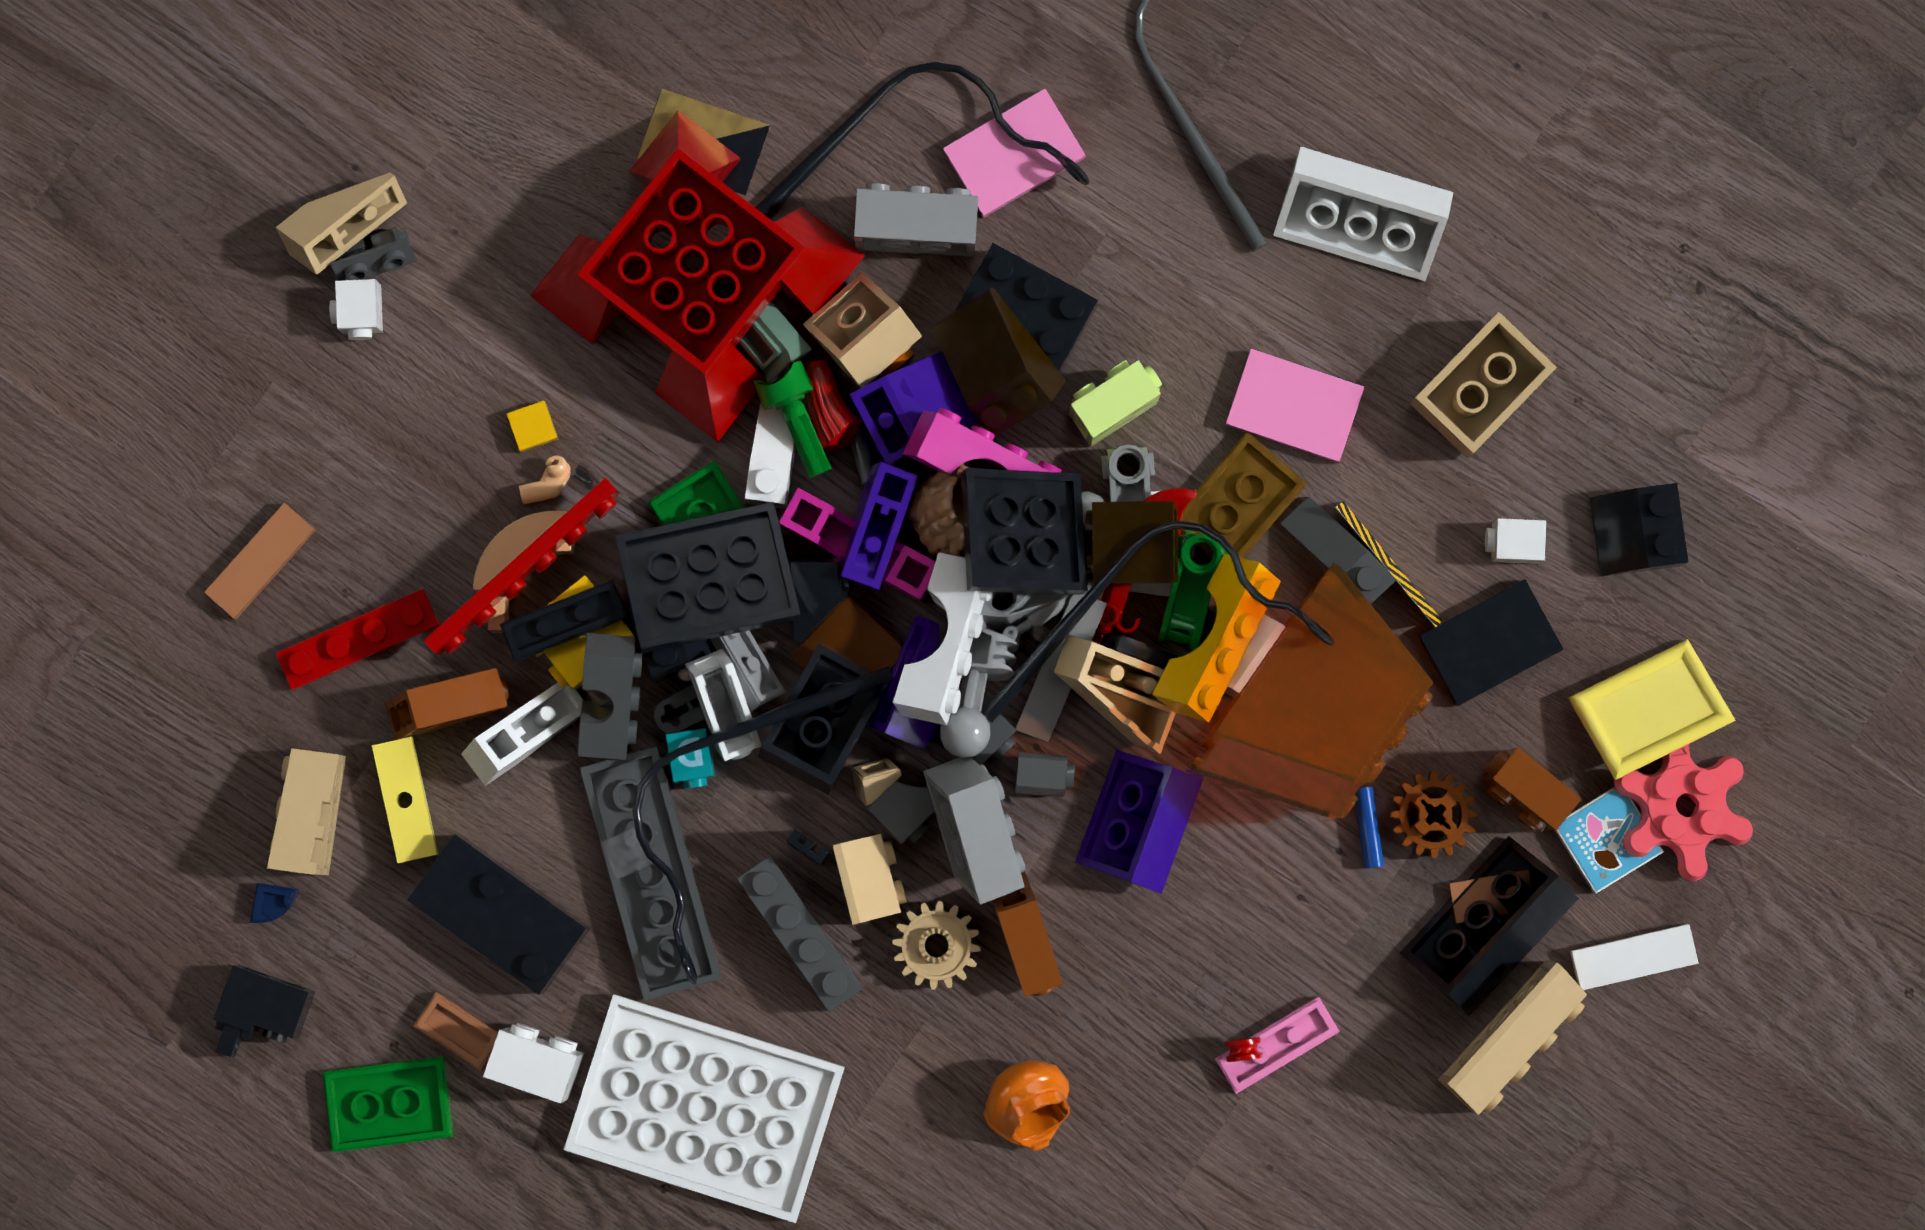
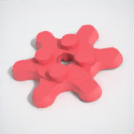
M1688 744L1663 756L1661 767L1654 774L1646 775L1635 770L1617 780L1614 779V787L1618 794L1634 800L1641 810L1639 823L1624 835L1623 847L1630 856L1637 858L1647 855L1656 846H1668L1677 856L1678 871L1684 879L1688 881L1702 879L1708 869L1705 850L1710 841L1721 838L1738 846L1747 843L1752 837L1753 828L1750 821L1744 816L1731 812L1726 803L1728 789L1739 783L1743 777L1744 769L1742 763L1733 756H1724L1711 767H1699L1694 764L1690 757ZM1682 794L1691 798L1693 803L1696 804L1690 817H1684L1677 811L1676 801Z

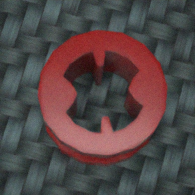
M1260 1037L1224 1041L1225 1047H1228L1230 1050V1054L1226 1057L1227 1062L1263 1058L1262 1052L1257 1050V1045L1261 1043Z

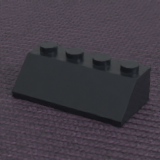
M1510 836L1473 873L1468 880L1474 879V881L1454 902L1450 898L1400 952L1416 970L1468 1016L1478 1008L1579 899L1556 872ZM1529 870L1532 889L1516 872ZM1498 875L1492 883L1491 890L1493 895L1510 914L1500 915L1490 902L1479 900L1472 903L1466 909L1464 922L1456 923L1453 906L1479 878ZM1517 886L1512 893L1505 895L1508 888Z

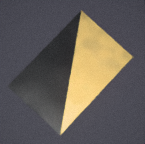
M662 89L637 159L641 157L676 111L679 110L740 157L741 160L723 183L734 192L746 195L770 125Z

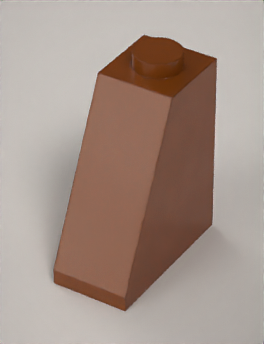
M497 668L405 690L387 701L385 706L394 738L398 740L497 713L507 707L506 700H508L509 693L504 678L499 677Z
M1024 871L1021 873L1024 888L992 901L1024 996H1041L1051 992L1055 987L1063 985L1035 896Z

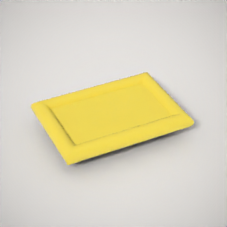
M1688 639L1568 698L1615 780L1736 721Z

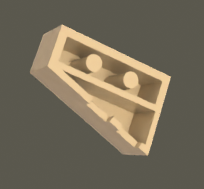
M1068 634L1054 673L1135 746L1161 755L1176 714L1152 695L1164 669L1092 641Z
M291 748L290 757H284L281 778L285 782L282 796H279L277 801V821L271 842L267 869L312 875H329L346 756Z

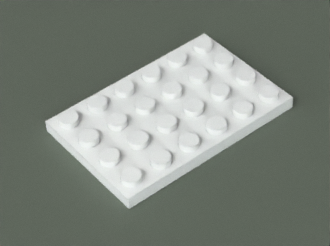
M613 994L564 1150L796 1223L845 1066Z

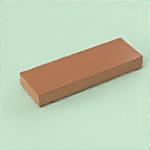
M283 503L204 593L233 619L237 620L312 536L316 529L289 505Z

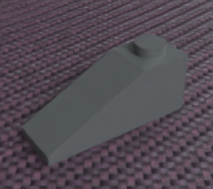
M1310 497L1280 524L1362 611L1369 607L1396 581L1392 574L1369 550Z

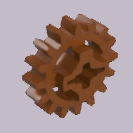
M1436 771L1429 772L1428 781H1424L1420 774L1413 775L1415 785L1412 787L1404 782L1400 785L1405 793L1404 796H1392L1391 801L1399 805L1398 811L1389 813L1390 818L1398 819L1399 825L1391 829L1392 833L1403 832L1405 837L1400 845L1406 847L1411 843L1415 844L1414 855L1420 856L1424 849H1428L1430 859H1435L1440 848H1442L1447 856L1453 855L1452 844L1455 843L1460 847H1465L1467 843L1462 837L1463 833L1472 834L1476 830L1468 824V819L1478 817V812L1468 811L1467 806L1475 801L1474 796L1463 797L1461 793L1464 791L1466 784L1463 782L1455 787L1452 786L1453 775L1446 774L1442 781L1438 780ZM1439 788L1445 792L1438 798H1429L1421 790ZM1409 803L1415 809V822L1411 826H1409L1407 820ZM1456 803L1459 809L1458 825L1452 821V807ZM1424 805H1427L1429 808L1440 807L1441 811L1438 817L1441 819L1442 824L1438 822L1427 823L1425 821L1428 812L1425 810L1426 807ZM1429 831H1437L1446 839L1439 842H1429L1421 838Z

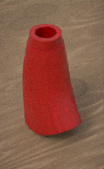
M819 360L805 364V371L814 390L804 395V404L824 452L849 446L860 430V418L850 410L843 400L831 368L828 367V361Z

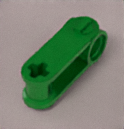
M1187 530L1185 535L1178 538L1179 582L1172 584L1158 642L1161 643L1169 640L1188 645L1191 651H1194L1199 646L1212 596L1206 588L1224 553L1228 554L1218 542L1200 531L1193 532ZM1205 542L1212 548L1213 557L1207 562H1198L1191 555V547L1195 543Z

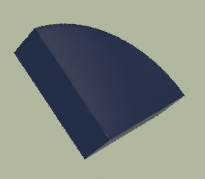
M257 883L250 923H266L283 916L294 904L299 889Z

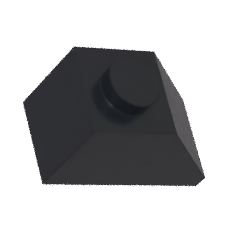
M801 556L791 562V576L801 613V619L793 621L794 642H802L807 639L849 597V591H852L854 588V581L840 577L845 556Z

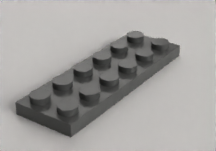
M658 746L627 754L626 760L609 759L580 768L644 1001L723 979L664 766L658 770L646 787L640 812L644 835L652 852L673 871L682 889L685 910L680 928L684 944L696 970L697 983L695 985L690 983L685 974L672 927L677 910L674 891L667 876L646 857L636 837L632 810L638 784L651 766L661 759Z

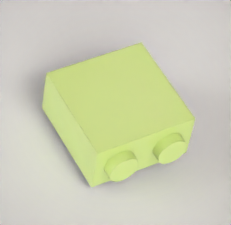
M1125 360L1106 373V382L1098 387H1095L1092 382L1073 394L1074 399L1070 405L1069 416L1090 447L1157 404L1161 395L1159 387L1162 386V383L1150 365L1144 368L1139 360L1132 365H1129Z

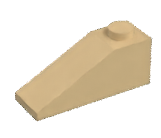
M389 172L306 203L276 226V229L289 255L317 275L405 206L407 201L395 175Z

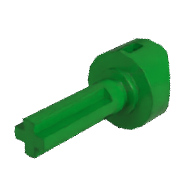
M794 362L785 377L774 384H768L761 380L753 381L752 383L765 411L773 408L776 410L782 408V415L809 477L813 478L831 470L832 468L807 410L800 401L805 398V394L814 390L802 362Z

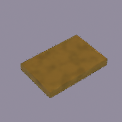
M1246 432L1196 490L1197 498L1188 504L1181 521L1204 524L1224 536L1237 551L1239 557L1244 558L1308 483L1251 434ZM1181 529V534L1185 535L1187 530ZM1205 542L1194 544L1210 559L1213 557V550L1209 544Z

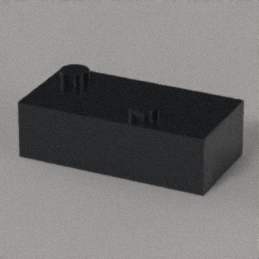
M454 834L407 900L538 995L546 992L591 929L459 834Z

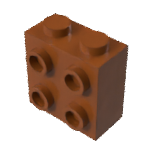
M1519 747L1509 750L1503 749L1501 752L1497 751L1483 768L1488 773L1482 780L1489 787L1486 794L1503 807L1506 805L1513 806L1520 812L1517 819L1535 833L1538 830L1540 832L1556 831L1582 799Z

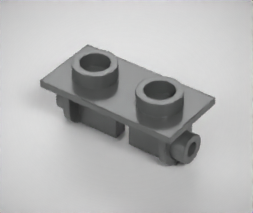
M393 227L370 236L373 248L369 250L366 249L363 239L360 240L334 262L330 263L339 281L366 280L367 278L388 271H396L405 265L417 262L409 244L410 239L406 229L398 230L397 227Z

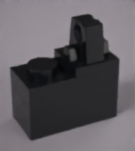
M233 965L213 1018L217 1020L215 1029L222 1031L216 1052L229 1057H235L242 1039L250 1041L253 1033L258 1032L260 1027L264 1028L263 1036L279 1042L286 1043L287 1037L292 1039L299 1037L316 991L243 965Z

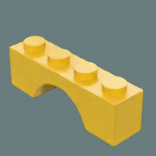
M1225 553L1206 588L1213 595L1217 606L1216 620L1210 634L1191 653L1169 660L1152 693L1153 696L1173 712L1208 723L1267 610V607L1256 601L1239 582L1232 559L1229 554ZM1240 558L1249 582L1259 593L1272 600L1281 581L1260 562Z

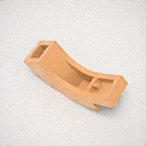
M544 511L527 515L501 530L488 544L479 560L474 576L473 590L476 592L481 590L567 511ZM565 542L554 554L575 555V543L569 546ZM506 597L493 607L497 612L487 622L488 630L492 633H503L500 624L509 620L510 600Z

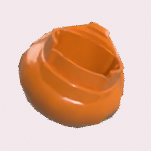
M1028 1060L1009 1066L996 1077L991 1085L985 1103L986 1108L983 1113L987 1125L1002 1138L1016 1145L1031 1148L1032 1151H1038L1049 1146V1141L1061 1123L1070 1114V1106L1067 1102L1069 1081L1057 1065L1041 1060Z

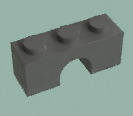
M587 633L582 689L601 691L608 695L609 698L603 701L582 700L578 756L626 760L627 745H636L637 720H630V711H638L640 687H632L633 677L641 678L643 653H635L636 637Z

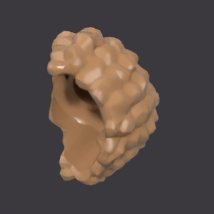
M964 464L956 468L951 474L938 472L935 476H931L927 481L921 483L913 497H911L908 519L915 531L918 532L920 542L927 546V550L932 556H937L939 552L965 558L961 472L969 467Z

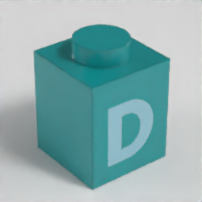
M703 728L666 734L669 753L709 736V730ZM711 746L679 756L670 762L673 782L676 784L683 783L684 790L708 786L707 778L716 777Z

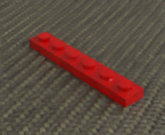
M605 477L424 640L427 646L438 655H441L444 651L450 655L466 641L467 638L463 634L474 624L481 627L487 623L497 612L493 608L504 597L511 600L527 586V583L524 581L526 577L535 569L538 573L546 570L557 559V556L554 554L555 551L565 542L569 546L576 543L587 532V529L584 527L585 524L594 516H597L599 519L603 518L617 505L614 499L620 494Z

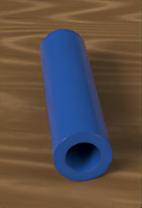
M1373 787L1353 789L1364 869L1383 867L1384 859Z

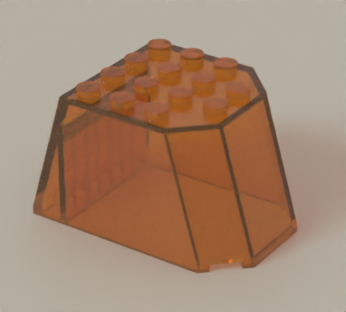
M1336 563L1330 565L1318 576L1297 606L1331 635L1335 644L1329 646L1323 643L1305 627L1299 618L1292 614L1285 623L1284 630L1246 685L1232 699L1200 745L1207 750L1202 759L1198 756L1195 760L1192 759L1184 770L1194 777L1324 821L1335 820L1336 817L1341 819L1347 816L1358 800L1355 793L1365 783H1373L1384 768L1386 762L1381 760L1383 754L1388 750L1391 751L1393 748L1396 749L1410 729L1404 725L1406 721L1412 716L1420 715L1433 697V694L1428 692L1433 684L1431 678L1344 570Z

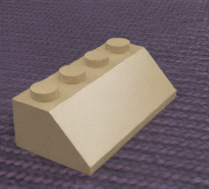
M1544 961L1439 1077L1438 1081L1473 1113L1479 1115L1484 1110L1488 1114L1504 1097L1500 1093L1503 1087L1510 1080L1513 1083L1518 1082L1529 1070L1531 1065L1527 1061L1537 1050L1542 1054L1557 1039L1558 1035L1554 1031L1564 1020L1569 1024L1581 1013L1585 1007L1581 1001L1587 994L1558 962Z

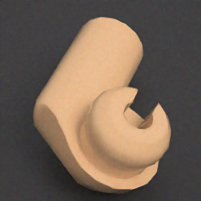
M556 455L547 459L545 463L547 468L540 481L519 485L523 505L556 498L561 494L570 478V466L562 456Z

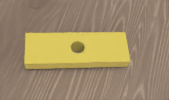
M413 737L372 745L397 863L400 864L439 855ZM404 793H409L412 796V803L407 808L402 807L400 804V797Z

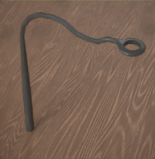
M1141 0L1136 10L1135 39L1143 62L1205 172L1255 252L1267 244L1266 240L1219 162L1150 58L1142 36L1144 11L1150 0Z

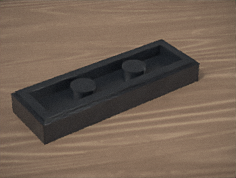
M611 580L500 624L513 661L518 662L585 636L587 633H592L626 620L628 615L615 581Z

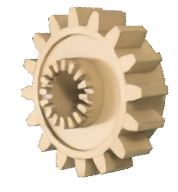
M942 901L937 902L935 911H930L927 904L922 903V914L919 916L909 910L907 916L911 921L910 924L907 926L898 923L897 928L904 933L903 938L894 939L892 944L902 947V952L894 957L895 961L905 960L907 963L902 974L905 976L912 971L917 974L915 984L918 986L923 982L924 978L929 979L931 990L936 989L938 980H944L946 986L951 988V977L954 975L965 980L967 976L963 970L964 966L976 967L977 965L970 958V953L981 951V946L971 944V938L977 936L979 931L966 928L971 917L969 915L962 919L956 917L958 913V906L956 905L950 909L949 913L943 911ZM936 933L945 936L949 945L948 951L941 957L929 955L925 949V941L928 936Z

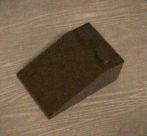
M993 287L932 327L968 408L987 431L993 433L995 437L1051 403L1066 382V379Z

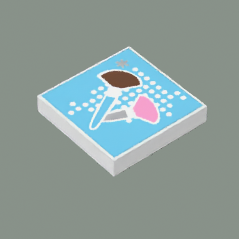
M1615 787L1570 813L1555 831L1593 894H1597L1664 852L1661 846H1656L1647 855L1636 858L1630 856L1623 847L1624 835L1639 823L1641 814L1632 799L1618 794Z

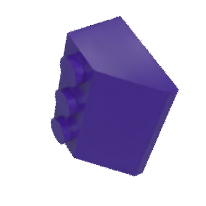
M1116 749L1075 863L1162 894L1203 780L1174 767Z

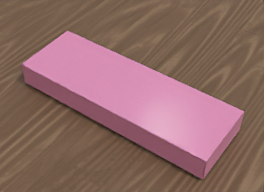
M1316 997L1249 1037H1260L1261 1043L1257 1045V1050L1262 1052L1263 1058L1227 1062L1226 1057L1230 1054V1050L1214 1059L1235 1094L1340 1031L1321 999Z

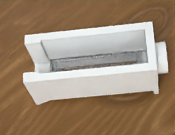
M723 649L685 664L711 735L752 718L733 662ZM757 731L714 745L724 761L744 758L753 749L762 746Z

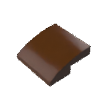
M851 594L793 653L792 657L805 669L817 645L820 644L864 669L873 672L887 666L892 669L897 662L903 644Z

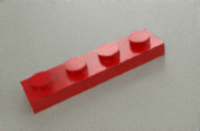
M420 589L279 651L276 655L291 690H297L438 628L440 623L426 590Z

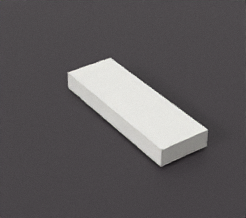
M1689 924L1570 951L1577 984L1583 990L1699 964Z

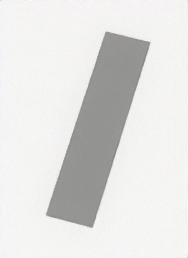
M1072 594L1062 619L1084 594ZM1096 600L1069 635L1092 641L1107 603ZM1065 639L1042 665L1015 728L1019 732L1049 742L1071 690V687L1054 673Z

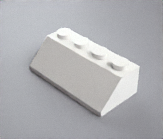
M1300 147L1273 236L1426 281L1449 217L1453 192Z

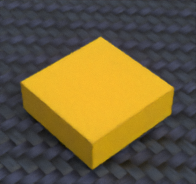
M545 401L507 413L520 452L558 440Z

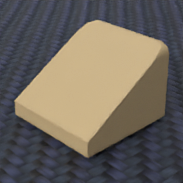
M888 758L859 765L851 769L856 795L865 806L875 802L901 776V770Z

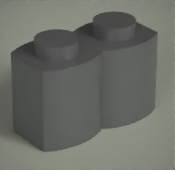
M1019 752L1015 793L1063 797L1065 790L1073 789L1075 765L1067 764V756Z

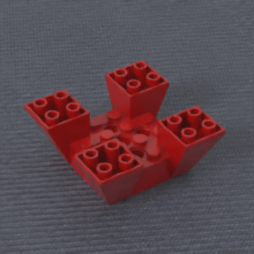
M677 110L629 170L631 175L647 186L646 189L603 242L579 233L530 294V297L592 345L619 312L626 316L671 352L655 394L718 443L757 394L752 382L758 380L766 382V378L735 348L738 342L779 291H782L807 312L814 315L834 297L864 259L865 254L804 207L791 212L775 222L765 216L723 183L741 160L740 157ZM715 225H724L729 229V233L724 240L715 242L707 237L709 230ZM658 232H668L672 235V240L667 247L658 249L651 245L652 237ZM691 256H698L704 260L703 267L696 273H687L682 269L684 261ZM722 281L733 282L736 285L735 292L728 298L717 297L714 294V289L718 283ZM670 287L679 291L677 300L671 305H662L657 301L659 293L665 288Z

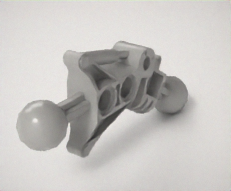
M1089 491L1082 492L1085 541H1092V534H1086V511L1092 510V502H1105L1102 497ZM1087 575V587L1089 591L1094 584L1092 578ZM993 592L991 599L984 601L981 611L983 626L980 636L977 639L973 638L969 652L972 653V662L967 676H962L961 698L958 710L955 714L951 713L947 726L942 724L940 726V740L947 751L955 756L968 758L978 755L986 748L990 740V724L986 716L981 713L987 680L1003 681L1010 679L1014 671L1009 666L1016 663V657L1011 653L1018 650L1020 635L1032 627L1037 629L1065 610L1072 594ZM1013 599V603L1009 608L1005 610L996 609L998 603L1002 600ZM988 628L1004 630L1003 634H1000L988 630Z

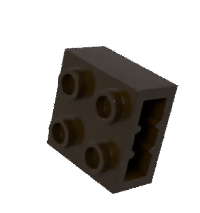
M1178 501L1092 502V510L1086 511L1085 527L1086 534H1092L1093 551H1087L1086 571L1087 575H1093V584L1103 576L1132 543L1151 528L1178 521ZM1178 529L1155 535L1140 547L1111 583L1179 582Z

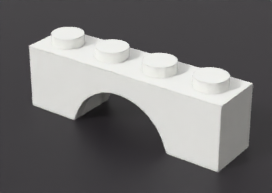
M938 552L927 590L935 604L947 612V634L941 646L931 656L922 661L904 665L893 704L901 716L947 726L951 713L955 714L960 704L961 692L958 688L962 676H967L971 667L972 653L969 651L973 638L977 639L982 630L983 615H981L984 601L991 599L993 591H967L966 559Z

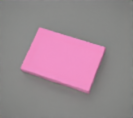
M1046 89L1039 91L1002 113L1005 121L1025 139L1047 142L1075 163L1086 158L1084 151ZM995 118L943 148V152L964 187L970 190V195L978 196V210L983 218L1066 170L1047 151L1023 147L1014 141L996 122Z
M1251 349L1225 425L1339 463L1364 386Z

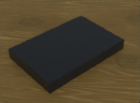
M1526 579L1418 636L1456 707L1564 650Z

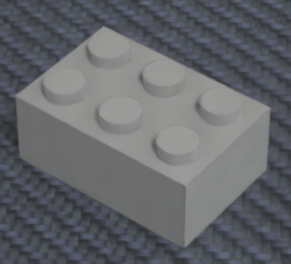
M866 184V189H857L854 229L855 246L858 250L975 257L978 196L970 195V190L962 188L946 189V194L930 193V188L925 186H907L905 192L890 191V186L886 184Z
M959 757L923 771L954 878L980 905L1024 888L1021 873L1026 868L1019 850L1013 848L1011 836L1015 835V829L1008 813H1003L1000 800L1005 799V794L997 776L992 777L984 764L979 765L971 757Z

